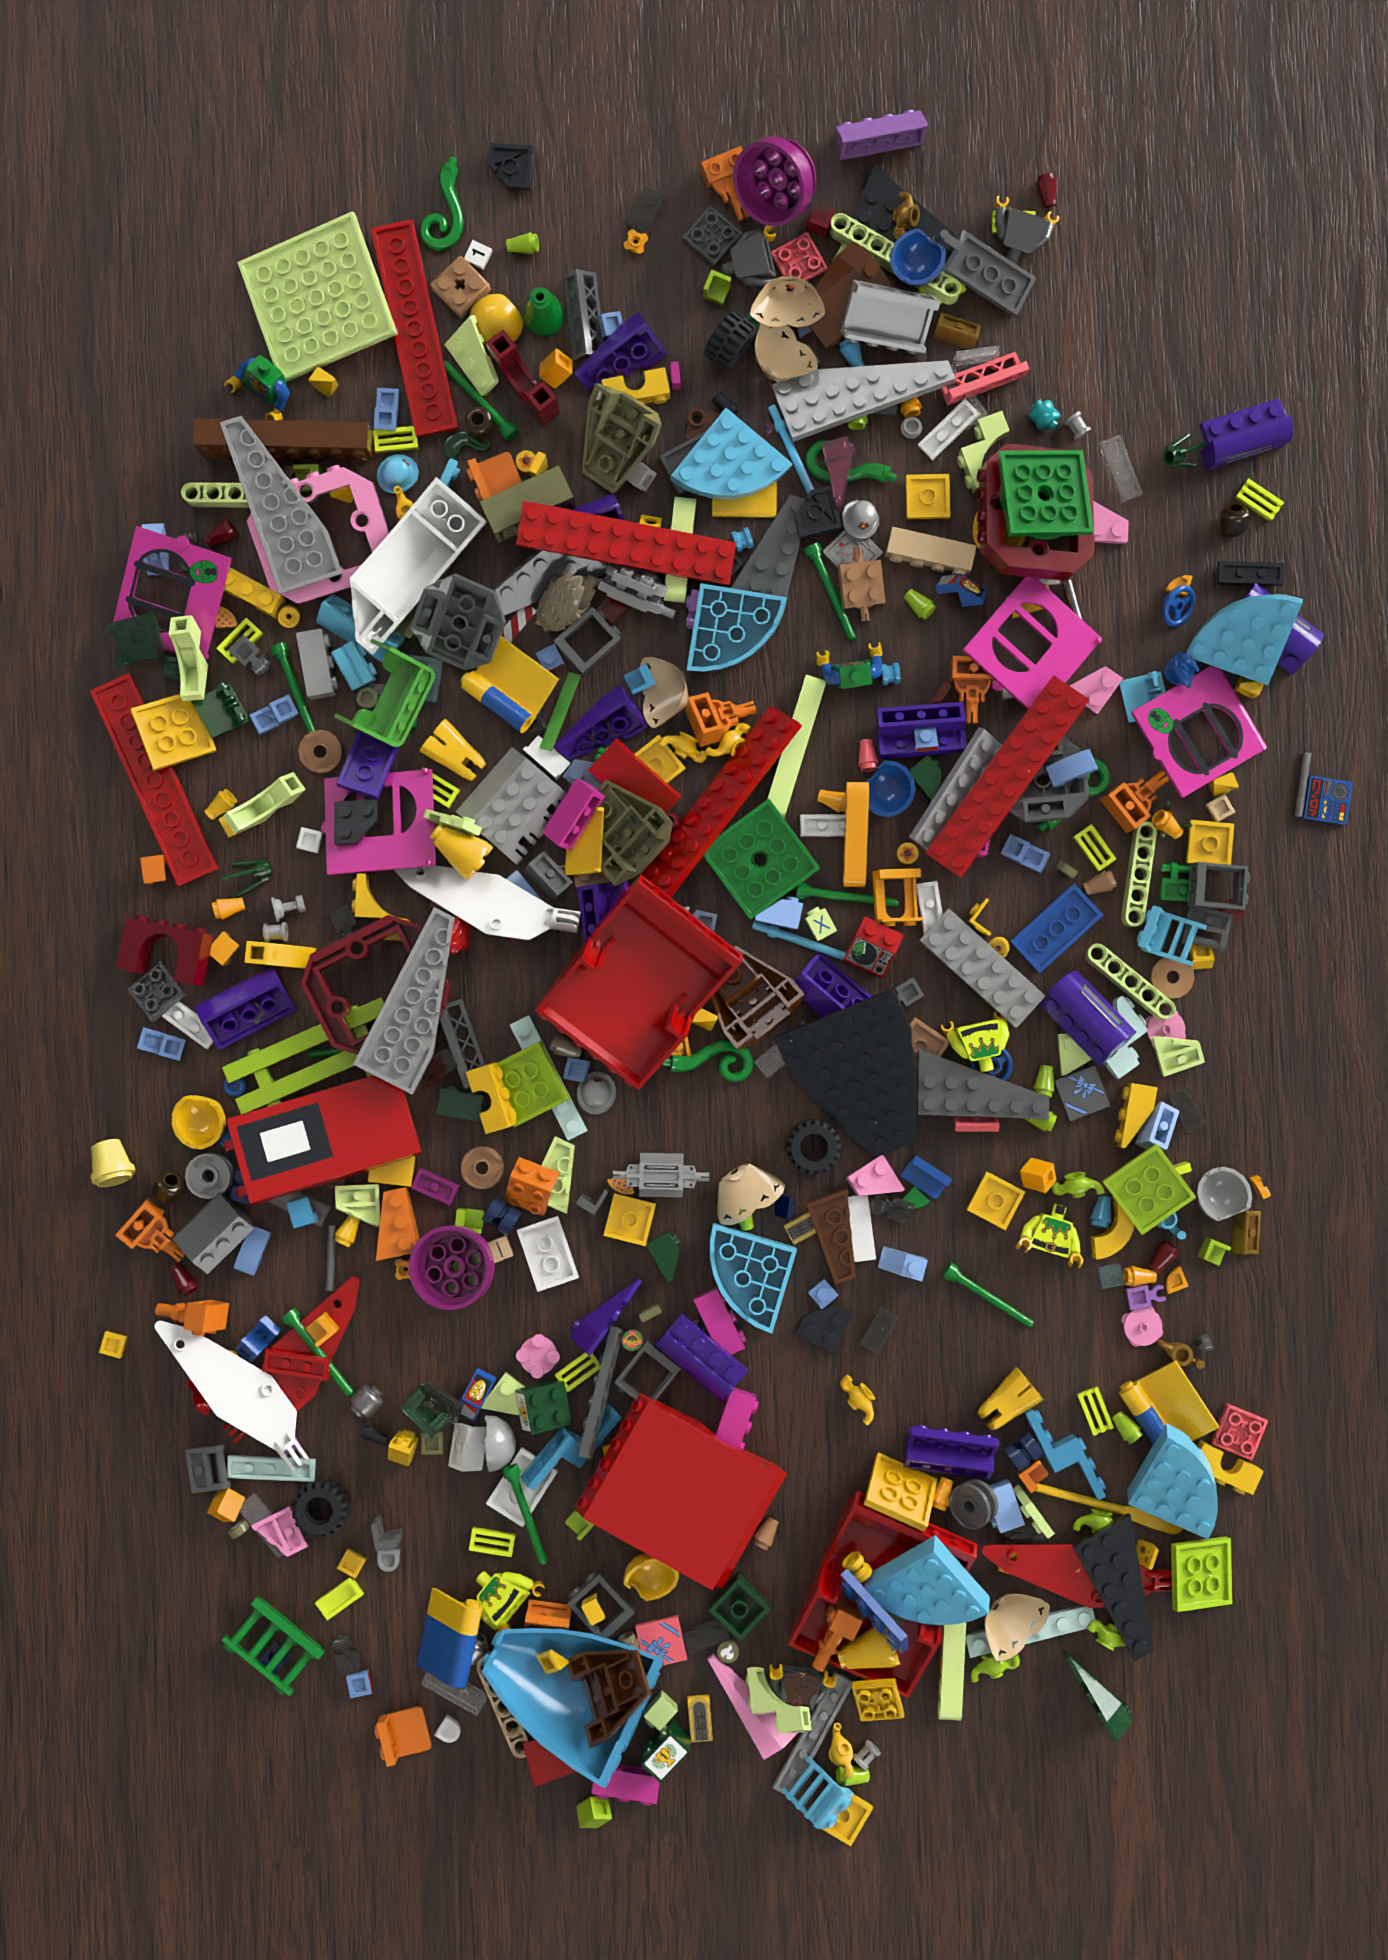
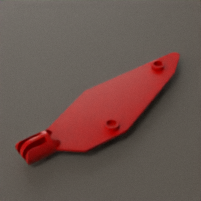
M356 1276L347 1280L301 1321V1324L306 1329L318 1317L327 1312L338 1325L339 1330L319 1346L331 1360L355 1310L360 1283L359 1278ZM340 1300L342 1302V1305L340 1307L335 1306L334 1301ZM294 1328L271 1347V1349L314 1355ZM266 1372L274 1378L296 1411L315 1396L322 1381ZM227 1422L221 1428L225 1431L231 1424ZM234 1427L227 1435L231 1437L239 1429ZM242 1431L233 1441L237 1443L247 1433Z
M1073 1544L984 1545L981 1549L984 1556L1011 1575L1088 1608H1105L1072 1547ZM1015 1553V1557L1011 1558L1010 1555ZM1139 1565L1145 1597L1151 1592H1172V1569L1150 1570Z

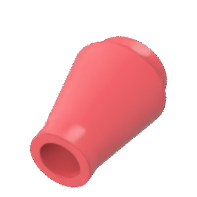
M872 739L861 740L858 767H860L861 772L878 770L877 765H879Z

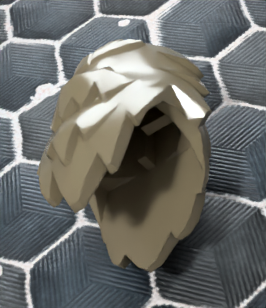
M569 573L558 578L554 583L551 582L547 591L543 592L542 598L539 600L535 624L542 626L544 632L567 629L566 626L573 624L572 622L580 618L589 608L590 601L596 592V589H594L595 579L593 577L586 579L585 576H573V573Z

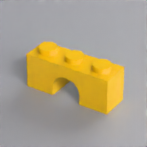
M665 367L644 371L645 384L639 390L628 389L624 383L623 376L602 380V385L625 392L644 405L652 402L654 404H662L667 399H670V389Z
M229 568L224 591L236 598L243 599L258 610L276 619L279 610L286 601L282 595Z
M497 1062L467 1071L466 1075L472 1093L485 1091L491 1098V1107L479 1113L485 1134L517 1124L516 1112L511 1107L509 1101L510 1094L502 1079L503 1072Z
M1198 1440L1196 1446L1203 1451L1213 1470L1215 1482L1223 1486L1228 1483L1233 1486L1234 1491L1245 1495L1246 1492L1254 1494L1264 1472L1262 1469L1238 1458L1233 1468L1223 1470L1220 1462L1224 1452L1202 1440Z

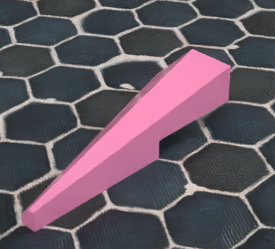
M714 1653L708 1656L710 1665L763 1759L765 1760L783 1749L797 1733L780 1734L775 1725L776 1713L752 1714L748 1704L750 1692L746 1681L734 1673Z

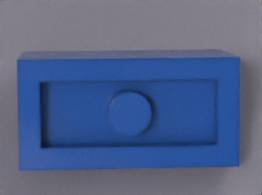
M915 1154L901 1173L902 1178L934 1199H937L944 1187H948L953 1180Z

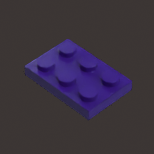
M358 730L338 778L337 787L378 800L400 746H391Z

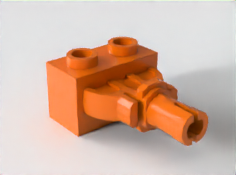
M741 146L701 162L699 167L706 187H712L717 194L722 196L724 203L729 201L732 204L738 222L750 217L738 200L733 181L734 166L739 154L743 151Z
M952 656L950 659L949 682H953L954 688L959 694V702L964 701L965 724H978L979 695L980 703H984L985 694L994 679L969 656Z
M707 692L688 697L685 712L701 747L720 742L721 736L731 726L738 725V718L755 715L756 707L753 701L735 705L731 701L711 700Z
M1159 770L1157 774L1144 784H1142L1144 782L1142 778L1135 783L1126 784L1123 782L1100 799L1126 833L1135 830L1151 817L1149 810L1157 796H1150L1169 781L1167 776L1161 778L1165 775L1163 771Z
M149 1197L115 1235L131 1249L138 1245L142 1248L152 1249L156 1253L164 1250L177 1262L185 1256V1253L171 1238L174 1232L168 1228V1223L163 1216L165 1211Z
M204 1300L189 1302L186 1307L185 1303H177L176 1305L158 1303L155 1314L171 1318L175 1324L184 1323L183 1329L192 1331L191 1334L204 1336L205 1333L216 1334L217 1330L226 1329L229 1303Z
M837 1600L836 1604L830 1603L825 1612L828 1629L824 1640H819L818 1642L820 1649L812 1664L815 1669L821 1672L824 1671L831 1655L837 1654L838 1649L836 1647L840 1644L842 1638L845 1637L853 1641L863 1622L858 1609L840 1600Z

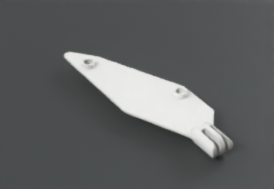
M432 866L394 870L410 888L485 934L529 941L550 929L577 933L580 911L553 908L500 875L475 871L467 881L454 868Z
M164 1321L156 1322L155 1330L216 1416L276 1450L291 1472L295 1468L284 1454L285 1450L298 1467L302 1465L301 1460L292 1449V1445L295 1446L306 1462L309 1460V1457L295 1439L297 1411L271 1375L204 1336L191 1334L192 1331L183 1329V1326ZM177 1341L184 1342L185 1345L182 1349L176 1347Z

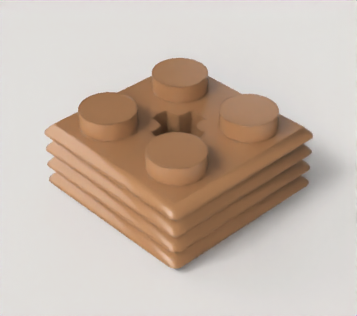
M462 256L453 261L431 283L432 290L459 318H463L478 299L486 296L491 291L490 284ZM464 284L465 288L463 290L461 288L457 289V285Z

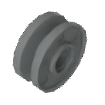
M979 1479L965 1481L950 1493V1511L954 1519L967 1529L976 1530L982 1528L997 1515L999 1508L997 1497L993 1489Z

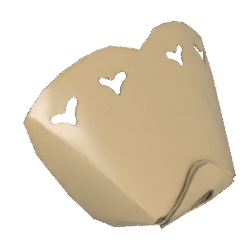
M788 276L776 278L768 282L752 304L750 314L761 324L770 327H782L787 324L794 327H804L821 319L825 314L824 303L810 283L801 278ZM792 284L794 290L789 292L785 289V286Z
M760 323L755 341V361L770 379L781 383L809 374L817 369V360L814 353L806 344L797 341L793 330L788 325L770 328V326ZM782 331H784L785 335H787L788 338H782ZM799 350H801L803 354H806V356L800 357ZM809 361H811L810 365L812 366V368H807Z
M644 657L640 667L649 663L651 666L649 671L656 684L642 691L645 695L643 713L647 723L652 728H656L686 707L688 700L687 678L684 672L672 663L655 657ZM650 704H652V706L655 707V709H653L652 712H650Z
M751 1164L738 1166L719 1181L717 1215L720 1224L733 1225L748 1219L755 1209L768 1207L781 1196L785 1184L779 1178ZM774 1185H779V1187L776 1188V1192H774ZM763 1195L769 1196V1198H765L763 1201H761ZM739 1209H746L745 1212H742L741 1215H739ZM726 1214H727L728 1216L732 1217L731 1219H729V1218L724 1219V1217L726 1216Z
M1005 1594L989 1607V1614L984 1617L987 1640L996 1661H1004L1017 1655L1024 1648L1027 1637L1033 1636L1041 1630L1049 1615L1050 1607L1048 1603L1028 1595ZM998 1603V1607L995 1610H992L994 1606ZM1044 1607L1042 1615H1040L1038 1608ZM1030 1621L1037 1622L1036 1624H1033L1032 1628H1030ZM1012 1641H1018L1014 1648H1012ZM999 1650H1002V1651H1005V1652H1006V1653H1001V1655H998L999 1652H1000Z

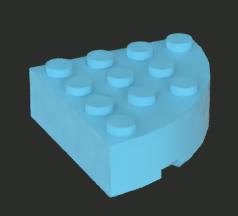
M725 408L672 473L670 480L684 490L706 496L707 498L737 499L751 496L770 487L782 478L793 463Z
M701 583L687 670L702 672L722 670L739 664L754 655L776 631L784 614L788 598Z
M1273 594L1250 596L1233 602L1219 610L1200 628L1188 647L1186 654L1200 662L1269 685L1303 599L1289 595Z
M713 1222L710 1235V1261L713 1276L720 1292L728 1304L742 1318L755 1327L772 1334L797 1248Z
M1166 1423L1127 1489L1128 1504L1209 1539L1215 1527L1218 1513L1216 1482L1212 1467L1203 1451L1185 1433Z
M936 1535L874 1570L870 1577L865 1580L864 1588L882 1608L910 1621L931 1625H953L973 1621L989 1614V1595Z

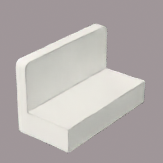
M538 735L523 750L554 779L558 780L571 763L554 748L552 751L540 749L539 747L543 739Z
M455 1423L449 1467L459 1471L482 1470L485 1454V1444L483 1442H485L487 1437V1427H472L464 1423Z

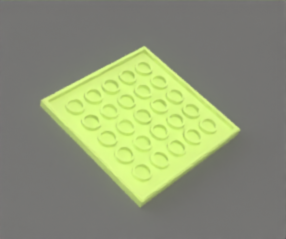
M353 211L237 262L272 362L275 367L282 371L286 382L314 371L317 367L321 368L398 334L359 223Z

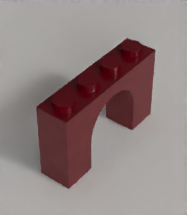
M501 330L488 340L486 345L492 362L542 426L560 414L556 396L544 381L538 384L522 362L517 346L506 332Z
M136 915L135 919L126 918L116 965L117 969L146 974L153 945L160 938L169 936L174 940L178 948V960L173 981L203 986L214 935L206 934V929L193 927L192 931L186 930L187 925L174 923L173 927L167 926L168 921L155 919L154 923L148 922L149 917Z

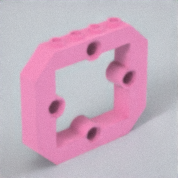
M335 465L327 468L326 473L319 475L317 471L307 474V479L298 481V478L290 480L300 494L304 486L312 488L311 496L304 498L307 503L314 502L320 495L350 486L358 509L351 515V524L357 531L366 533L372 553L390 533L374 484L360 475ZM251 513L247 524L271 590L279 593ZM360 515H366L368 518V523L364 527H360L357 524V518ZM361 565L346 570L341 567L343 574H341V578L337 582H333L328 578L281 593V595L301 604L351 588L350 578Z

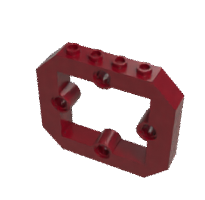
M1006 443L977 471L976 479L979 482L977 522L980 524L977 542L980 543V552L1000 574L1066 581L1094 555V532L1091 535L1069 536L1070 552L1049 550L1047 542L1037 538L1033 539L1026 547L1004 545V512L1000 503L1001 479L997 456L999 451L1060 449ZM1085 465L1094 529L1093 473Z
M387 915L310 954L301 986L332 1047L358 1055L368 1034L358 1039L355 1038L345 1018L351 1011V1004L344 997L334 996L322 971L348 957L356 960L365 959L370 954V946L397 932L410 955L422 931L421 925ZM356 943L363 945V951L359 955L353 952V947ZM445 976L439 1018L443 1017L452 989L447 976ZM338 1001L342 1002L344 1006L343 1011L339 1014L334 1011V1005Z

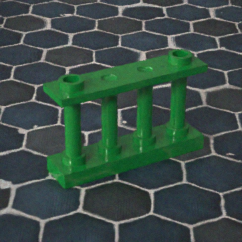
M258 1595L251 1603L254 1607L252 1614L232 1638L226 1634L221 1641L224 1642L223 1647L232 1654L236 1652L273 1682L277 1692L283 1696L285 1694L290 1696L294 1689L289 1685L307 1662L314 1657L319 1660L324 1654L325 1649ZM265 1616L270 1620V1626L248 1652L239 1645V1642L260 1617ZM282 1630L287 1634V1640L265 1666L255 1657L275 1632ZM298 1643L304 1648L303 1655L282 1680L272 1671L293 1645L296 1646Z

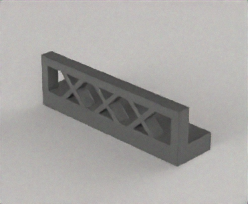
M575 269L563 276L573 361L580 362L595 352L592 350V340L598 345V348L605 341L602 337L598 320L601 309L596 273ZM584 278H589L590 289L584 284ZM587 298L592 302V310L587 305ZM590 319L595 324V331L589 325Z
M463 999L448 1003L443 1017L439 1019L464 1089L470 1087L466 1072L472 1070L474 1065L481 1067L486 1064ZM459 1005L462 1011L459 1020L451 1018L447 1008ZM463 1017H464V1020H465L466 1024H464V1023L461 1022L462 1019H463ZM452 1021H454V1022L457 1023L456 1026H455V1028H454V1025H453ZM459 1025L468 1028L469 1035L466 1041L457 1037L456 1031ZM470 1037L472 1039L473 1044L468 1042ZM467 1045L475 1048L476 1055L473 1061L465 1058L463 1054ZM477 1058L479 1059L480 1064L475 1063ZM467 1062L471 1063L470 1068H468Z

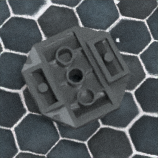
M455 573L423 589L410 628L427 654L466 671L488 664L493 660L506 620L496 591ZM458 617L463 618L466 622V625L460 624L458 621Z
M1064 736L1009 813L1024 823L1070 819L1089 799L1087 775L1080 779L1075 778L1056 788L1052 784L1046 767L1079 753L1081 750ZM1041 778H1045L1049 781V783L1045 786H1041L1037 783V781Z

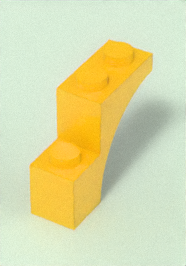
M357 873V878L353 879V891H356V900H352V913H355V917L381 919L390 915L374 899L369 885V875ZM398 932L384 939L385 941H402Z

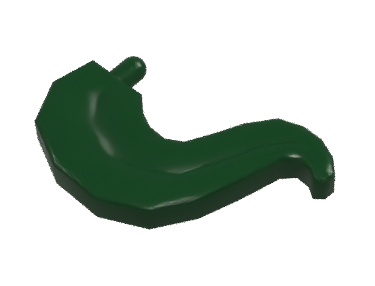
M465 431L455 432L448 437L443 445L444 455L448 459L452 458L458 461L457 456L460 455L463 447L468 446L482 453L489 450L491 441L488 440L484 444Z

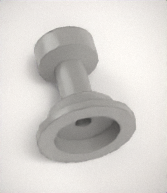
M302 895L296 896L295 901L282 903L281 900L271 897L277 922L284 917V912L297 909L299 913L306 912Z

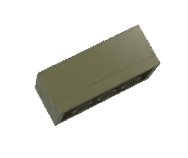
M559 465L480 501L483 512L498 543L517 535L523 501L569 510L576 508L574 497Z

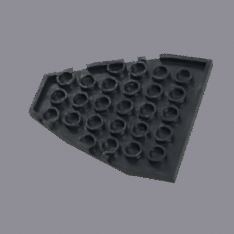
M894 988L774 1037L791 1077L842 1131L870 1154L878 1157L915 1143L918 1088L914 1065V1048L912 1045V1027Z

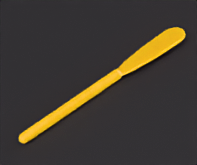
M1036 1483L1038 1487L1035 1490L1036 1492L1121 1515L1129 1513L1132 1521L1169 1534H1178L1183 1529L1133 1506H1122Z

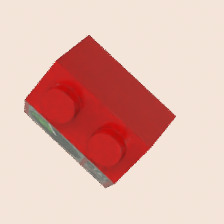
M864 916L843 961L882 979L904 935Z

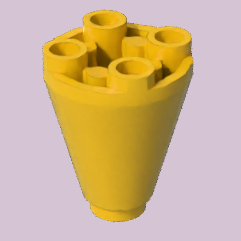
M440 823L429 837L459 875L467 881L472 877L475 870L478 871L485 862L482 859L483 856H487L493 848L485 840L447 825L443 826Z
M874 1628L845 1644L837 1652L841 1668L847 1667V1669L892 1668L900 1665L897 1652L888 1645L886 1641L888 1638L883 1633L879 1634Z

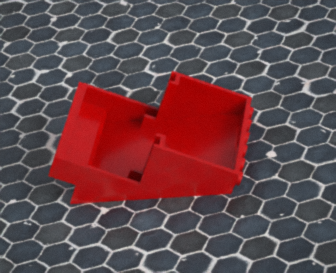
M640 874L630 887L627 886L540 999L535 1011L543 1020L551 1022L560 1033L568 1035L577 1046L586 1049L595 1060H600L607 1065V1068L612 1073L620 1075L629 1086L639 1090L688 1036L692 1018L742 963L743 954Z
M639 1393L637 1399L633 1401L628 1415L621 1422L620 1429L615 1438L611 1440L607 1452L599 1461L598 1468L593 1477L589 1479L585 1491L577 1500L574 1509L588 1522L713 1590L715 1586L723 1588L787 1473L777 1464L718 1438L700 1420Z
M856 1491L854 1497H849L793 1624L788 1645L816 1658L820 1649L818 1642L819 1640H824L828 1629L827 1616L825 1615L828 1605L830 1603L836 1604L837 1600H840L854 1608L858 1606L853 1599L849 1601L842 1593L843 1588L841 1586L840 1574L845 1571L842 1562L849 1554L856 1551L860 1552L864 1562L868 1563L874 1571L936 1535L969 1572L977 1557L978 1544L931 1523H928V1527L923 1532L863 1505L866 1494ZM861 1615L863 1622L855 1638L873 1628L871 1625L873 1621L868 1616L863 1617ZM905 1619L904 1625L900 1628L908 1636V1649L903 1654L898 1649L896 1650L900 1665L896 1667L841 1668L837 1654L831 1655L828 1663L866 1680L895 1678L899 1695L909 1698L941 1643L942 1625L922 1624ZM843 1637L836 1648L841 1650V1647L851 1640Z

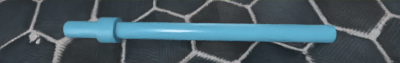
M776 404L772 405L768 410L774 421L773 426L776 432L780 434L808 495L814 487L788 433L784 419H782Z
M754 920L752 929L764 932L771 938L775 939L778 937L843 960L846 952L781 930L779 926L773 924L770 926Z

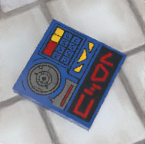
M1309 776L1302 819L1347 825L1353 782Z

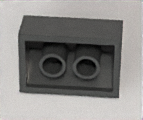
M219 1192L172 1239L192 1263L208 1274L254 1229L251 1218Z

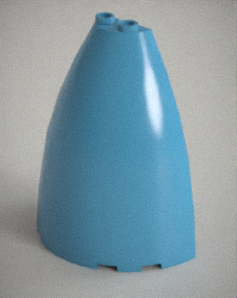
M543 1628L501 1630V1633L497 1632L491 1643L494 1649L491 1654L487 1653L481 1666L484 1667L482 1673L499 1699L518 1723L539 1744L578 1773L599 1786L606 1788L611 1780V1775L615 1773L622 1759V1751L625 1752L651 1695L609 1740L589 1748L583 1725L594 1721L583 1681L571 1682L567 1665L560 1671L546 1675L536 1655L552 1649L564 1658L569 1659L580 1652L638 1650L650 1690L654 1689L660 1675L659 1670L662 1669L664 1660L630 1645L590 1633Z

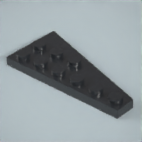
M874 165L852 218L895 243L897 239L893 236V230L897 222L893 220V211L904 202V199L899 198V193L905 190ZM912 197L913 204H917L919 207V222L916 227L911 225L904 229V231L920 229L929 239L942 230H947L954 238L957 236Z
M1127 1513L1073 1544L1072 1547L1132 1659L1137 1661L1154 1651L1132 1519L1131 1515Z

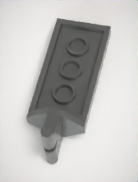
M963 229L959 231L955 238L947 230H942L930 239L936 244L939 243L946 250L945 265L942 271L956 278L959 282L1011 316L1015 317L1018 315L1036 280L1035 276Z

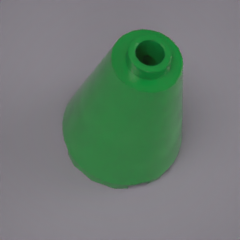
M538 287L530 293L523 307L522 318L530 332L540 337H546L560 330L565 320V311L558 298L547 289Z

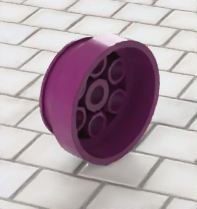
M764 137L744 148L739 154L733 172L734 188L742 207L753 219L767 226H782L799 217L807 209L816 187V171L811 157L797 142L787 138Z
M461 1225L442 1226L427 1232L414 1246L409 1260L410 1280L417 1294L426 1303L443 1310H456L474 1304L487 1292L494 1276V1257L488 1243L479 1233ZM458 1238L464 1243L462 1250L456 1248ZM438 1246L444 1250L442 1258L436 1255ZM475 1252L480 1256L479 1264H475L472 1261V1255ZM454 1260L460 1263V1270L458 1272L452 1268ZM434 1268L440 1271V1278L438 1280L432 1275ZM471 1274L477 1278L475 1286L469 1283L468 1279ZM451 1282L455 1283L457 1286V1291L455 1294L451 1293L449 1290V1284Z

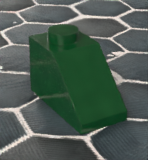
M927 755L912 767L909 772L914 779L915 786L931 803L940 789L942 771L939 769L941 767L939 762L934 757L930 758Z
M669 1230L646 1243L648 1250L668 1283L673 1279L680 1251L678 1245L681 1244L675 1233L671 1234Z

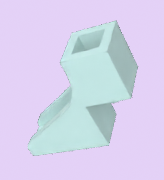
M1118 996L1113 1000V1008L1137 1033L1125 1046L1116 1050L1104 1063L1115 1079L1121 1078L1140 1064L1137 1060L1139 1058L1138 1054L1132 1047L1128 1048V1045L1148 1031L1145 1027L1147 1025L1145 1019L1140 1014L1137 1016L1133 1010L1134 1004L1128 997L1124 998V996Z

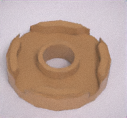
M320 729L311 731L304 736L300 742L298 752L300 760L306 768L317 773H324L337 766L341 760L342 748L341 743L334 734ZM322 745L326 748L327 753L324 757H317L315 755L314 748L316 746Z
M1163 957L1152 967L1151 985L1167 998H1180L1192 988L1194 970L1191 966ZM1174 971L1177 974V981L1175 983L1168 982V972Z
M479 1146L473 1148L464 1155L461 1162L462 1177L473 1188H491L500 1181L504 1173L502 1157L496 1150L490 1147ZM479 1162L487 1163V1173L480 1174L477 1171L476 1166Z

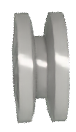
M208 1152L198 1155L190 1161L186 1168L185 1180L187 1187L193 1194L205 1199L214 1198L219 1192L224 1194L234 1182L233 1164L221 1153ZM207 1170H211L214 1173L213 1181L206 1178Z

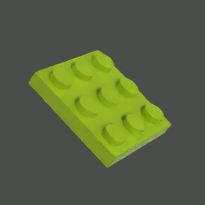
M542 1041L497 1063L503 1072L502 1079L510 1094L509 1101L511 1107L516 1112L517 1124L513 1125V1127L570 1099Z
M1157 1143L1103 1180L1105 1186L1142 1235L1196 1198Z
M1225 1536L1172 1543L1173 1610L1181 1612L1232 1604L1231 1538Z

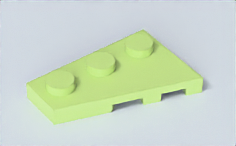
M475 315L468 317L444 345L479 394L485 396L494 388L499 380L491 358L486 354L483 346L484 339L482 334L479 335L476 327L477 320Z
M555 1136L541 1166L560 1172L551 1192L548 1206L567 1214L575 1145Z

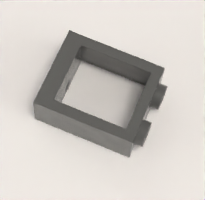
M593 607L554 640L555 646L582 676L586 675L622 643L620 631L614 625L610 627L605 621L607 619L605 614L600 609L596 611ZM593 617L612 640L584 663L565 640Z
M1207 862L1190 863L1187 906L1233 911L1245 910L1249 900L1247 894V885L1250 881L1248 866ZM1206 870L1234 873L1232 904L1204 901Z
M646 1339L614 1381L617 1385L615 1388L623 1395L628 1393L634 1398L632 1401L637 1399L640 1392L626 1382L624 1377L644 1352L648 1353L669 1370V1373L650 1395V1398L657 1400L681 1369L648 1339Z
M600 1569L596 1573L592 1571L584 1579L586 1583L580 1588L576 1586L568 1594L567 1605L595 1635L608 1639L635 1614V1607ZM597 1583H600L622 1607L601 1628L597 1624L590 1625L581 1606L577 1603Z

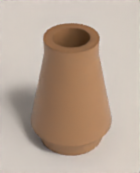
M1104 870L1088 882L1083 883L1087 895L1112 891V888L1116 887L1117 884L1111 870L1108 872Z
M767 1516L763 1524L753 1534L752 1543L767 1551L768 1547L772 1546L779 1522Z

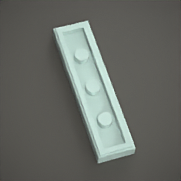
M229 1455L227 1478L313 1482L315 1480L316 1459L309 1458L306 1462L303 1458H299L302 1465L298 1467L292 1458L287 1457L295 1468L291 1472L281 1457Z

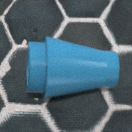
M845 340L839 344L841 348L839 351L851 367L865 366L859 341L858 343H852Z
M1098 1196L1090 1218L1092 1221L1091 1226L1103 1229L1109 1228V1224H1111L1110 1197Z

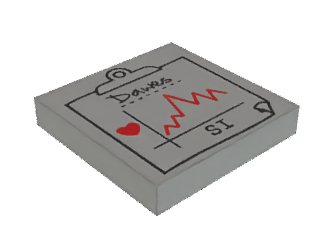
M846 530L822 551L823 555L837 569V565L848 564L854 561L852 549L854 547H862L863 560H877L883 554L882 550L870 538L856 539L849 535Z

